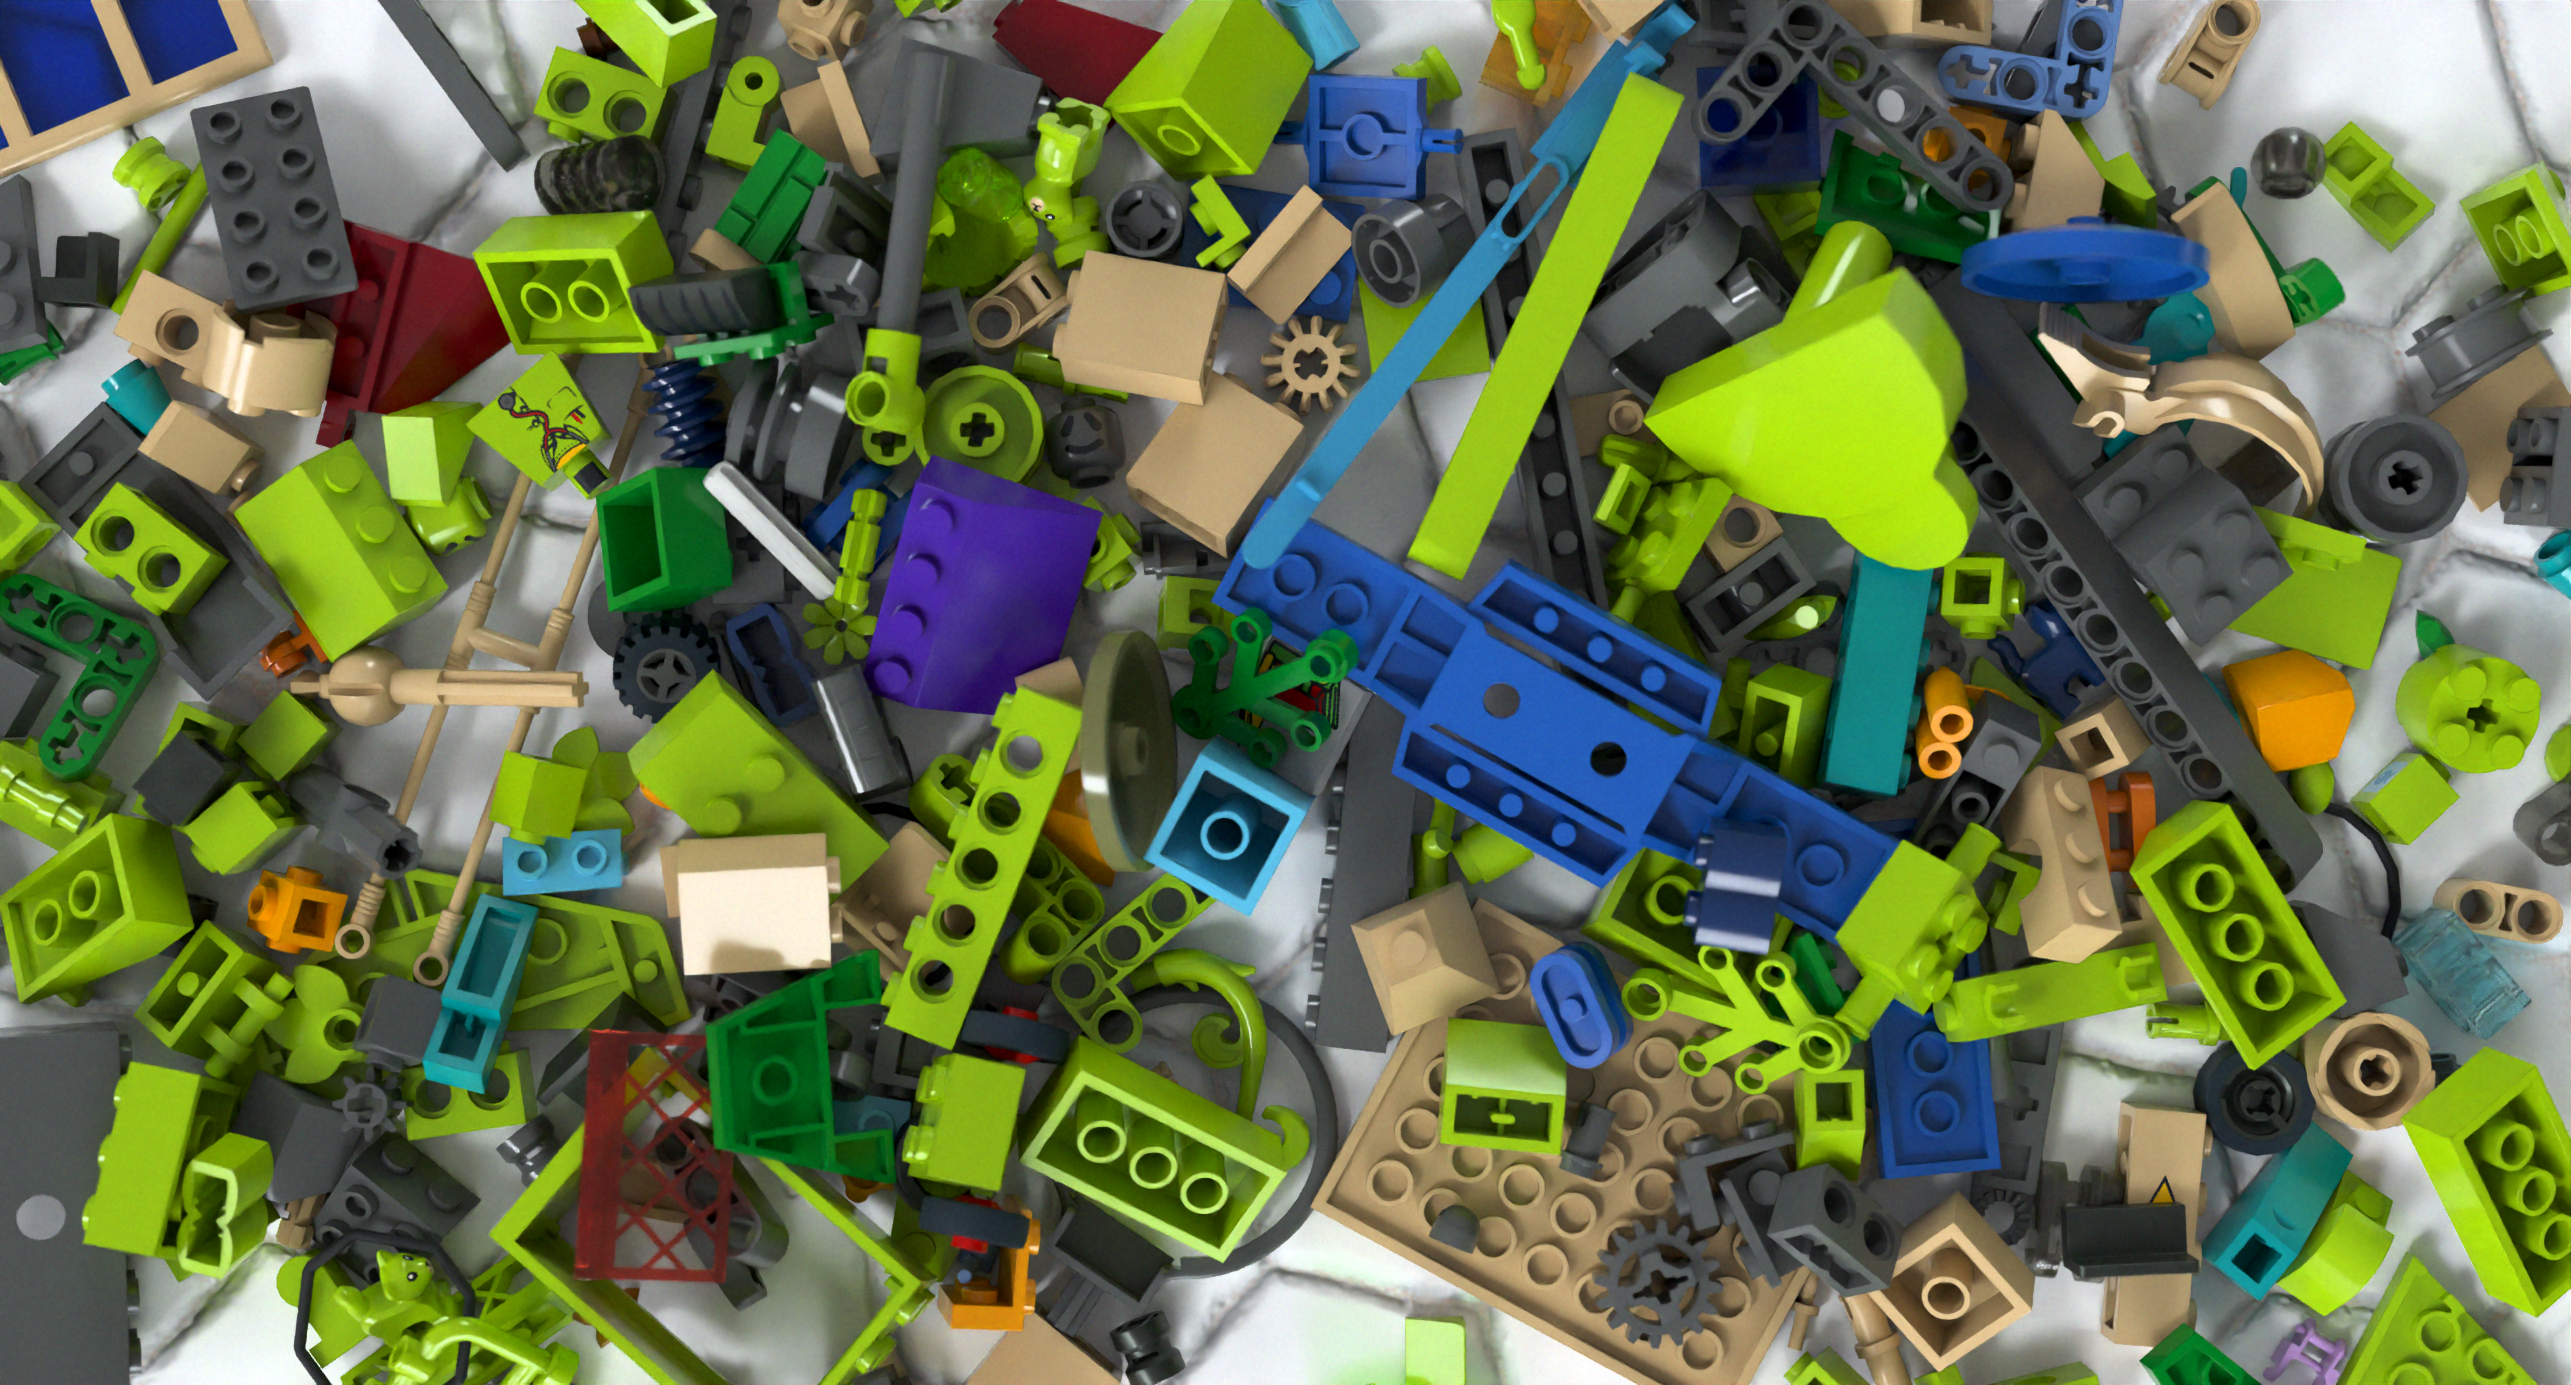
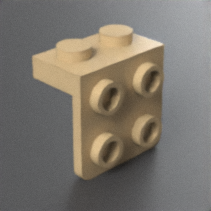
M915 822L906 823L889 840L891 847L829 906L841 907L842 938L844 944L854 952L860 949H879L881 978L886 982H889L894 970L902 974L905 973L913 953L903 949L905 939L915 916L918 915L926 918L934 900V896L925 893L928 881L938 859L948 863L952 855ZM969 870V872H970L973 876H975L976 878H978L973 872H971V871ZM954 904L945 910V923L956 934L963 935L976 923L973 912L964 905ZM932 960L923 965L922 975L924 979L938 960Z

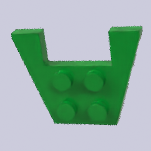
M860 949L831 963L832 967L821 968L705 1025L715 1148L880 1183H896L893 1132L891 1128L880 1127L834 1134L825 1011L828 1009L881 1003L882 987L879 949Z

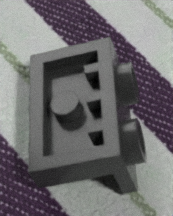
M1779 1148L1751 1154L1711 1175L1718 1188V1191L1712 1193L1719 1217L1725 1227L1735 1223L1745 1241V1244L1737 1247L1736 1250L1752 1280L1762 1276L1771 1289L1783 1284L1780 1277L1804 1266V1264L1767 1235L1782 1177L1784 1174L1791 1173Z

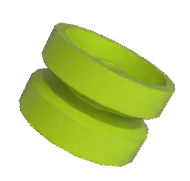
M985 365L956 368L935 380L924 394L925 413L922 421L913 430L915 451L924 467L931 456L936 455L1026 486L1042 466L1047 449L1045 437L1046 417L1028 387L1007 371ZM986 424L993 429L994 437L984 438L982 446L976 445L972 439V432L978 425Z

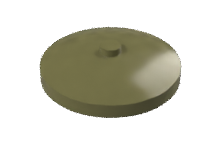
M1139 630L1110 632L1101 640L1090 665L1081 714L1079 756L1088 816L1100 853L1106 863L1117 872H1147L1155 867L1154 864L1143 858L1176 799L1177 734L1176 722L1171 710L1172 694L1170 684L1157 646L1148 634Z

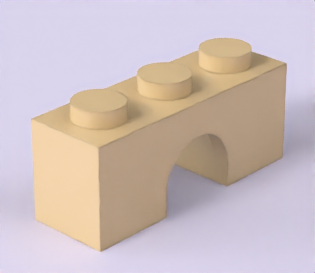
M2038 765L2019 780L1999 812L2008 851L2042 857V871L2038 884L2029 895L2018 902L2029 956L2079 964L2121 934L2122 927L2087 776L2085 774Z

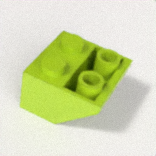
M1448 1017L1437 1136L1440 1144L1560 1155L1566 1102V1060L1560 1055L1548 1027Z

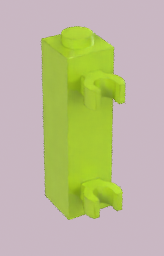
M2155 941L2095 952L2079 964L2050 960L1953 980L1947 994L1940 1001L1933 1002V1013L1938 1028L1941 1032H1945L1947 1042H1969L2168 1000Z

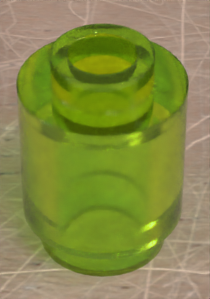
M976 148L959 150L947 160L942 169L940 189L944 198L981 222L987 224L1003 223L1011 220L1021 209L1024 196L1018 176L1011 169Z

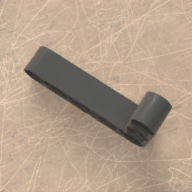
M1790 0L1779 8L1702 95L1692 110V129L1700 141L1711 146L1729 144L1743 136L1795 76L1803 70L1960 211L1968 214H1979L1999 209L2007 203L2013 192L2014 180L2012 172L2007 165L1824 0ZM1793 10H1804L1813 17L1816 29L1811 40H1798L1789 31L1788 17ZM1838 50H1849L1859 59L1860 72L1855 81H1844L1834 72L1833 59ZM1752 56H1765L1774 64L1776 75L1770 87H1759L1750 80L1747 67ZM1884 90H1893L1903 99L1905 106L1904 114L1898 122L1888 121L1879 112L1878 99ZM1712 102H1725L1734 110L1736 121L1731 132L1726 134L1718 133L1708 124L1707 109ZM1929 130H1937L1947 138L1949 145L1948 154L1941 162H1934L1924 153L1923 139ZM1976 169L1987 173L1992 180V194L1985 202L1975 200L1968 190V178Z

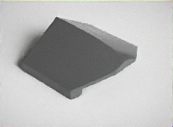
M259 1069L255 1073L231 1132L269 1143L273 1155L274 1168L270 1186L263 1195V1198L282 1204L332 1192L346 1172L364 1128L358 1127L343 1132L341 1128L347 1119L343 1108L332 1106L333 1100Z

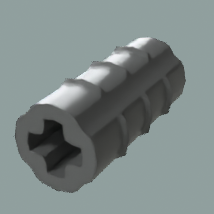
M860 664L832 671L810 681L818 704L817 712L821 713L829 734L827 739L832 742L839 761L838 768L842 769L851 795L876 789L901 777L892 753L894 747L889 745L882 726L883 718H880L871 696L873 691L868 688Z

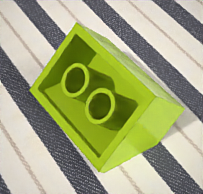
M653 211L511 217L472 253L517 355H546L551 350L557 354L659 352L665 346L666 336H656L643 326L633 311L627 291L629 287L673 274L674 262Z
M351 439L300 463L238 508L234 513L331 663H334L346 653L360 646L367 645L431 611L449 588Z
M1644 846L1601 890L1580 933L1642 968L1662 970L1668 975L1671 983L1675 986L1733 1003L1716 977L1701 967L1698 953L1703 945L1694 944L1691 932L1692 926L1683 925V909L1687 890L1698 891L1702 871L1693 868V866L1684 861ZM1775 912L1774 925L1767 953L1781 951L1794 924L1793 921ZM1718 948L1710 949L1712 956L1717 960H1727L1722 950ZM1739 951L1736 963L1759 996L1762 987L1756 979V970L1765 955ZM1772 965L1767 966L1769 973L1773 967Z
M130 1061L127 1074L120 1078L116 1086L114 1106L117 1109L112 1133L105 1137L100 1147L98 1165L102 1171L96 1194H93L88 1199L84 1208L82 1225L86 1233L83 1243L155 1258L179 1260L177 1236L182 1221L188 1215L182 1198V1182L185 1171L194 1158L231 1131L242 1086L199 1074Z

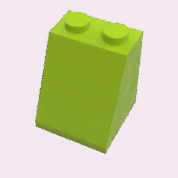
M1194 0L1110 94L1103 108L1111 112V116L1176 182L1203 179L1209 174L1213 178L1255 174L1314 61L1300 47L1295 35L1282 27L1266 10L1261 0Z

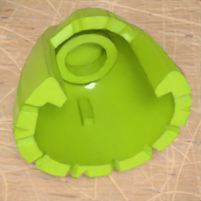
M963 159L948 160L938 167L921 291L926 294L959 286L962 298L965 297L966 293L971 297L984 294L997 287L999 279L1004 281L1011 272L1022 264V261L1028 260L1035 251L1034 246L1038 243L1036 238L1039 235L1038 226L1029 209L1008 186L974 162Z

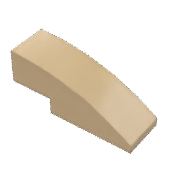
M2218 181L2170 216L2176 236L2198 242L2206 246L2211 252L2210 281L2192 292L2195 297L2208 306L2219 345L2227 351L2260 361L2296 335L2289 309L2264 252L2242 212L2223 184Z

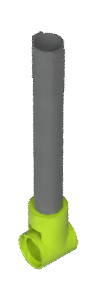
M917 52L914 55H910L901 122L904 123L877 325L876 329H868L862 373L852 380L845 396L848 415L855 423L897 434L909 433L917 428L925 413V397L922 389L916 384L922 337L915 335L943 130L944 127H948L957 59L953 57L925 52Z

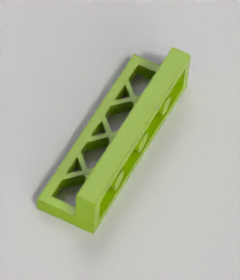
M509 1254L469 1283L475 1291L477 1302L485 1303L479 1319L539 1346L574 1321L572 1314L576 1311L533 1273L534 1281L516 1294H507L513 1276L525 1268V1266ZM458 1291L452 1296L456 1299L458 1317H462L465 1298ZM420 1321L409 1326L407 1329L417 1333L416 1340L421 1341L434 1326L427 1321ZM459 1341L450 1344L442 1352L431 1377L425 1383L421 1384L418 1382L416 1385H443L455 1376ZM471 1342L468 1374L463 1385H486L515 1362ZM387 1344L383 1345L340 1377L342 1385H364L368 1379L374 1378L382 1371L389 1372L386 1384L395 1373V1371L388 1367V1361L393 1349Z

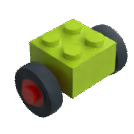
M1004 1007L1002 1014L980 1010L968 1011L961 1030V1042L970 1047L987 1051L993 1058L1004 1062L994 1063L964 1055L950 1054L934 1057L932 1067L924 1066L920 1073L916 1089V1101L923 1102L919 1126L910 1125L907 1131L902 1160L910 1162L907 1174L909 1176L971 1189L970 1194H974V1197L960 1195L954 1199L926 1196L923 1201L919 1217V1227L924 1230L953 1236L952 1247L986 1254L988 1244L1012 1249H1023L1026 1244L1030 1228V1218L1005 1211L998 1202L987 1200L986 1197L993 1198L994 1192L992 1191H999L1026 1072L1025 1069H1021V1066L1016 1064L1029 1065L1033 1062L1064 1064L1068 1054L1070 1033L1062 1028L1038 1022L1039 1014L1012 1007Z

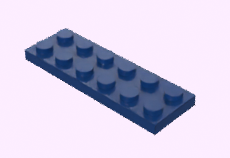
M1918 818L1868 823L1900 841H1907ZM1978 948L1972 953H1966L1953 972V980L1981 975ZM1858 972V975H1859V983H1860V981L1862 980V976H1861L1860 973ZM1893 999L1869 1033L1868 1039L1865 1040L1879 1178L1894 1179L2001 1169L1995 1104L1992 1097L1988 1038L1969 1042H1947L1945 1032H1941L1936 1024L1933 1002L1926 1013L1921 1015Z

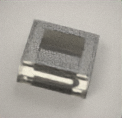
M2255 435L2215 468L2224 479L2240 488L2250 505L2260 507L2267 505L2300 477L2299 473L2279 451Z

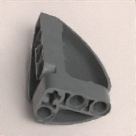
M1701 189L1664 216L1606 272L1600 281L1579 329L1606 358H1610L1608 365L1610 373L1632 393L1651 405L1665 377L1781 324L1801 282L1754 226L1745 225L1741 228L1707 189Z

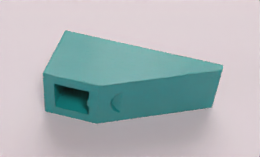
M2311 1120L2310 1126L2298 1142L2273 1156L2201 1243L2202 1258L2239 1289L2260 1301L2299 1255L2354 1155Z

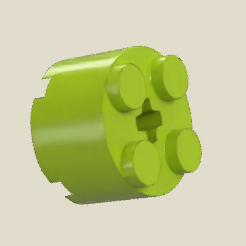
M2448 644L2434 649L2438 652L2430 655L2422 662L2417 660L2406 671L2397 690L2395 712L2399 724L2403 725L2410 743L2417 750L2459 771L2473 774L2489 773L2499 769L2509 770L2516 767L2522 761L2525 750L2531 743L2538 728L2542 693L2537 682L2531 679L2519 666L2470 645Z

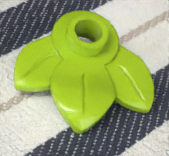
M591 726L575 729L565 734L553 747L551 758L588 770L581 795L582 807L574 823V828L577 832L621 829L622 837L632 833L635 830L634 821L621 801L627 799L639 786V780L634 777L628 754L619 751L600 752L597 734Z
M305 964L296 966L293 971V981L296 983L294 988L297 997L283 1001L286 1004V1008L275 1022L268 1020L263 1029L275 1042L292 1051L286 1067V1080L302 1084H315L330 1078L343 1061L355 1060L365 1055V1053L351 1049L353 1041L346 1040L340 1032V1026L345 1019L353 1021L358 1029L365 1006L352 1001L346 982L337 973L322 966Z

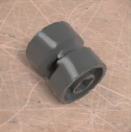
M1150 180L1133 181L1117 190L1109 201L1105 217L1110 241L1118 255L1165 263L1172 259L1181 247L1184 234L1181 205L1174 193L1161 183Z

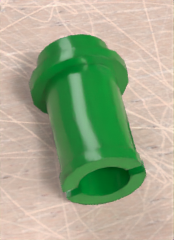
M47 318L49 342L0 355V383L2 385H8L11 380L48 358L53 362L60 358L58 352L65 349L66 344L55 326Z

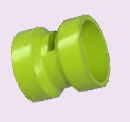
M1090 195L1072 199L1075 219L1069 226L1059 220L1044 221L1046 230L1054 234L1055 240L1059 242L1053 250L1058 270L1082 267L1086 250L1114 254L1109 236L1098 231L1100 227L1098 221L1102 213L1097 196Z

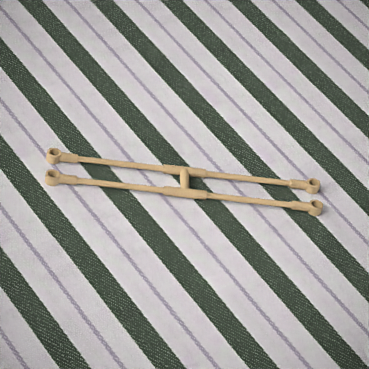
M665 343L662 349L666 351V361L676 359L675 352ZM650 352L638 353L637 355L641 369L626 407L630 412L608 469L615 479L603 492L619 485L643 416L648 417L647 409L652 406L656 393L642 392L641 389L642 384L655 376L654 370H646L649 367L647 358ZM559 354L568 363L576 376L584 354ZM520 470L480 582H474V587L470 593V598L466 604V609L463 612L443 669L468 670V665L476 649L530 668V671L556 670L565 645L564 643L567 640L566 637L571 629L570 626L575 618V615L571 613L600 537L596 505L557 609H552V614L548 620V625L540 645L536 646L484 627L495 597L494 593L497 591L494 584L533 481ZM434 705L394 813V817L405 825L407 824L450 705ZM517 706L521 710L506 750L521 752L534 714L539 715L542 707ZM502 762L448 909L442 910V915L439 918L428 951L418 956L414 962V976L424 986L444 985L452 969L453 960L450 957L465 919L462 911L495 824L494 821L488 818ZM375 872L372 873L369 882H364L349 924L340 928L335 935L334 943L336 950L340 955L348 959L367 957L375 948L376 937L372 929L387 891L383 887L386 878L380 877ZM353 930L361 932L364 937V945L358 952L351 951L347 946V937ZM432 957L437 958L443 967L441 976L436 980H432L425 973V964Z

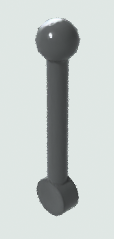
M716 611L710 616L709 626L715 633L721 636L742 695L760 713L768 718L758 704L745 668L737 660L730 647L726 626L727 621L733 619V617L726 611Z

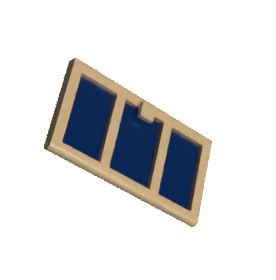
M0 0V180L274 65L272 54L268 49L249 1Z

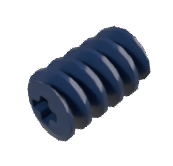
M698 356L673 359L646 368V370H654L655 376L642 384L641 389L642 392L661 394L662 399L647 409L649 415L667 416L668 419L667 423L654 431L655 438L673 439L674 441L672 447L660 454L661 460L680 462V466L685 468H713L716 464L718 465L724 461L726 444L717 442L726 437L727 423L711 421V419L720 414L725 408L723 400L704 398V396L718 387L716 377L698 375L699 372L708 367L700 366Z

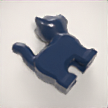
M2042 596L2032 604L2025 605L2022 614L2031 630L2044 639L2040 647L2025 657H2021L2014 643L2008 637L2001 634H1996L1994 639H1988L1987 646L1999 655L2004 669L2020 689L2029 696L2041 701L2044 708L2057 720H2064L2081 704V700L2068 691L2069 683L2073 677H2076L2085 688L2090 685L2097 687L2106 678L2048 597Z

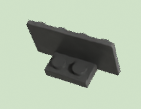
M301 86L191 110L190 117L238 313L246 315L357 290L359 282L309 88Z

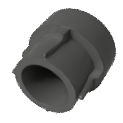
M1432 193L1419 200H1392L1361 216L1354 224L1351 235L1354 261L1365 284L1376 297L1395 308L1409 307L1437 292L1475 243L1473 229L1465 214V210L1455 200L1443 193Z

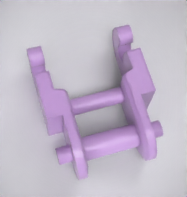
M2308 1318L2302 1324L2298 1323L2295 1330L2297 1332L2291 1341L2283 1337L2271 1356L2274 1366L2272 1368L2267 1367L2263 1372V1377L2270 1382H2274L2283 1373L2291 1359H2298L2315 1370L2314 1372L2317 1374V1377L2312 1385H2334L2341 1374L2334 1368L2339 1360H2343L2347 1355V1352H2345L2347 1341L2344 1338H2338L2334 1342L2315 1331L2316 1321ZM2308 1341L2326 1352L2320 1363L2302 1352Z

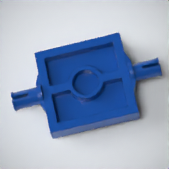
M1316 73L1309 75V106L1303 121L1283 120L1278 129L1281 132L1276 133L1272 143L1277 145L1294 144L1304 146V152L1309 163V188L1316 194L1419 200L1426 197V161L1429 152L1460 154L1464 142L1451 141L1462 139L1464 135L1460 128L1442 129L1429 127L1430 124L1426 115L1427 78Z

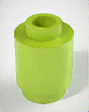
M1477 822L1458 832L1460 839L1454 841L1451 849L1470 886L1481 880L1488 884L1535 858L1532 850L1481 822Z

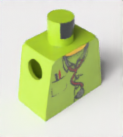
M553 350L549 351L466 423L473 433L549 492L556 490L569 479L587 500H591L607 489L615 479L612 473L596 457V454L611 442L613 436L571 367Z

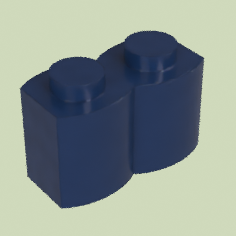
M762 603L727 621V637L732 652L740 664L750 673L754 674L755 694L766 716L780 728H791L819 714L817 712L818 704L810 681L820 677V675L806 659L801 657L800 637L789 616L774 604Z
M1711 817L1708 833H1697L1693 853V868L1702 869L1698 891L1687 890L1683 909V925L1692 926L1691 932L1694 944L1767 955L1787 851L1788 839L1784 827Z

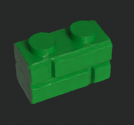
M777 128L714 226V229L766 265L787 262L798 251H810L797 241L796 238L816 186H824L828 173L823 170L826 161H832L797 137Z

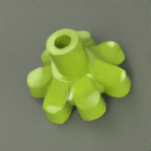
M833 595L824 599L825 605L823 607L815 603H808L804 607L802 612L803 619L815 626V628L803 635L804 644L810 650L825 646L823 658L826 663L831 665L840 664L844 658L845 651H849L857 660L863 659L868 655L870 647L864 640V636L874 635L878 620L876 616H864L863 614L869 603L868 598L864 605L858 606L835 600ZM845 621L847 624V629L842 632L840 630V624L841 622Z

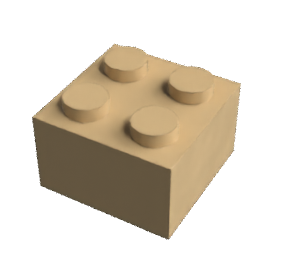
M1956 1191L1905 1226L1890 1288L1869 1292L1868 1295L1933 1367L1940 1372L2032 1311L2035 1275L1959 1191Z

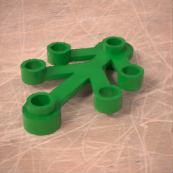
M1250 607L1238 615L1231 623V633L1238 643L1230 686L1220 690L1216 687L1219 661L1229 651V640L1218 627L1205 626L1193 635L1188 642L1189 653L1195 661L1191 684L1184 685L1174 694L1171 701V711L1175 722L1187 735L1199 740H1208L1219 734L1247 747L1249 758L1257 766L1271 768L1287 753L1288 745L1285 737L1274 728L1266 727L1261 730L1230 714V712L1240 708L1289 730L1292 741L1301 750L1306 752L1316 751L1331 736V725L1328 719L1320 712L1314 710L1304 711L1273 695L1313 679L1321 683H1337L1341 681L1357 666L1359 651L1349 635L1337 629H1328L1307 646L1304 656L1258 674L1264 641L1272 634L1273 625L1270 617L1263 610ZM1247 622L1254 626L1257 634L1248 628ZM1204 640L1212 646L1214 652L1206 647ZM1305 725L1315 732L1316 737L1307 731ZM1262 742L1270 747L1272 753L1264 748Z

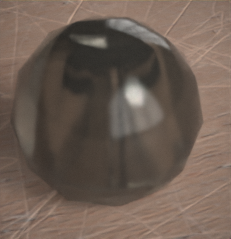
M2281 127L2266 134L2254 148L2250 162L2255 184L2262 193L2276 199H2300L2312 193L2324 179L2328 165L2322 142L2315 134L2300 127Z

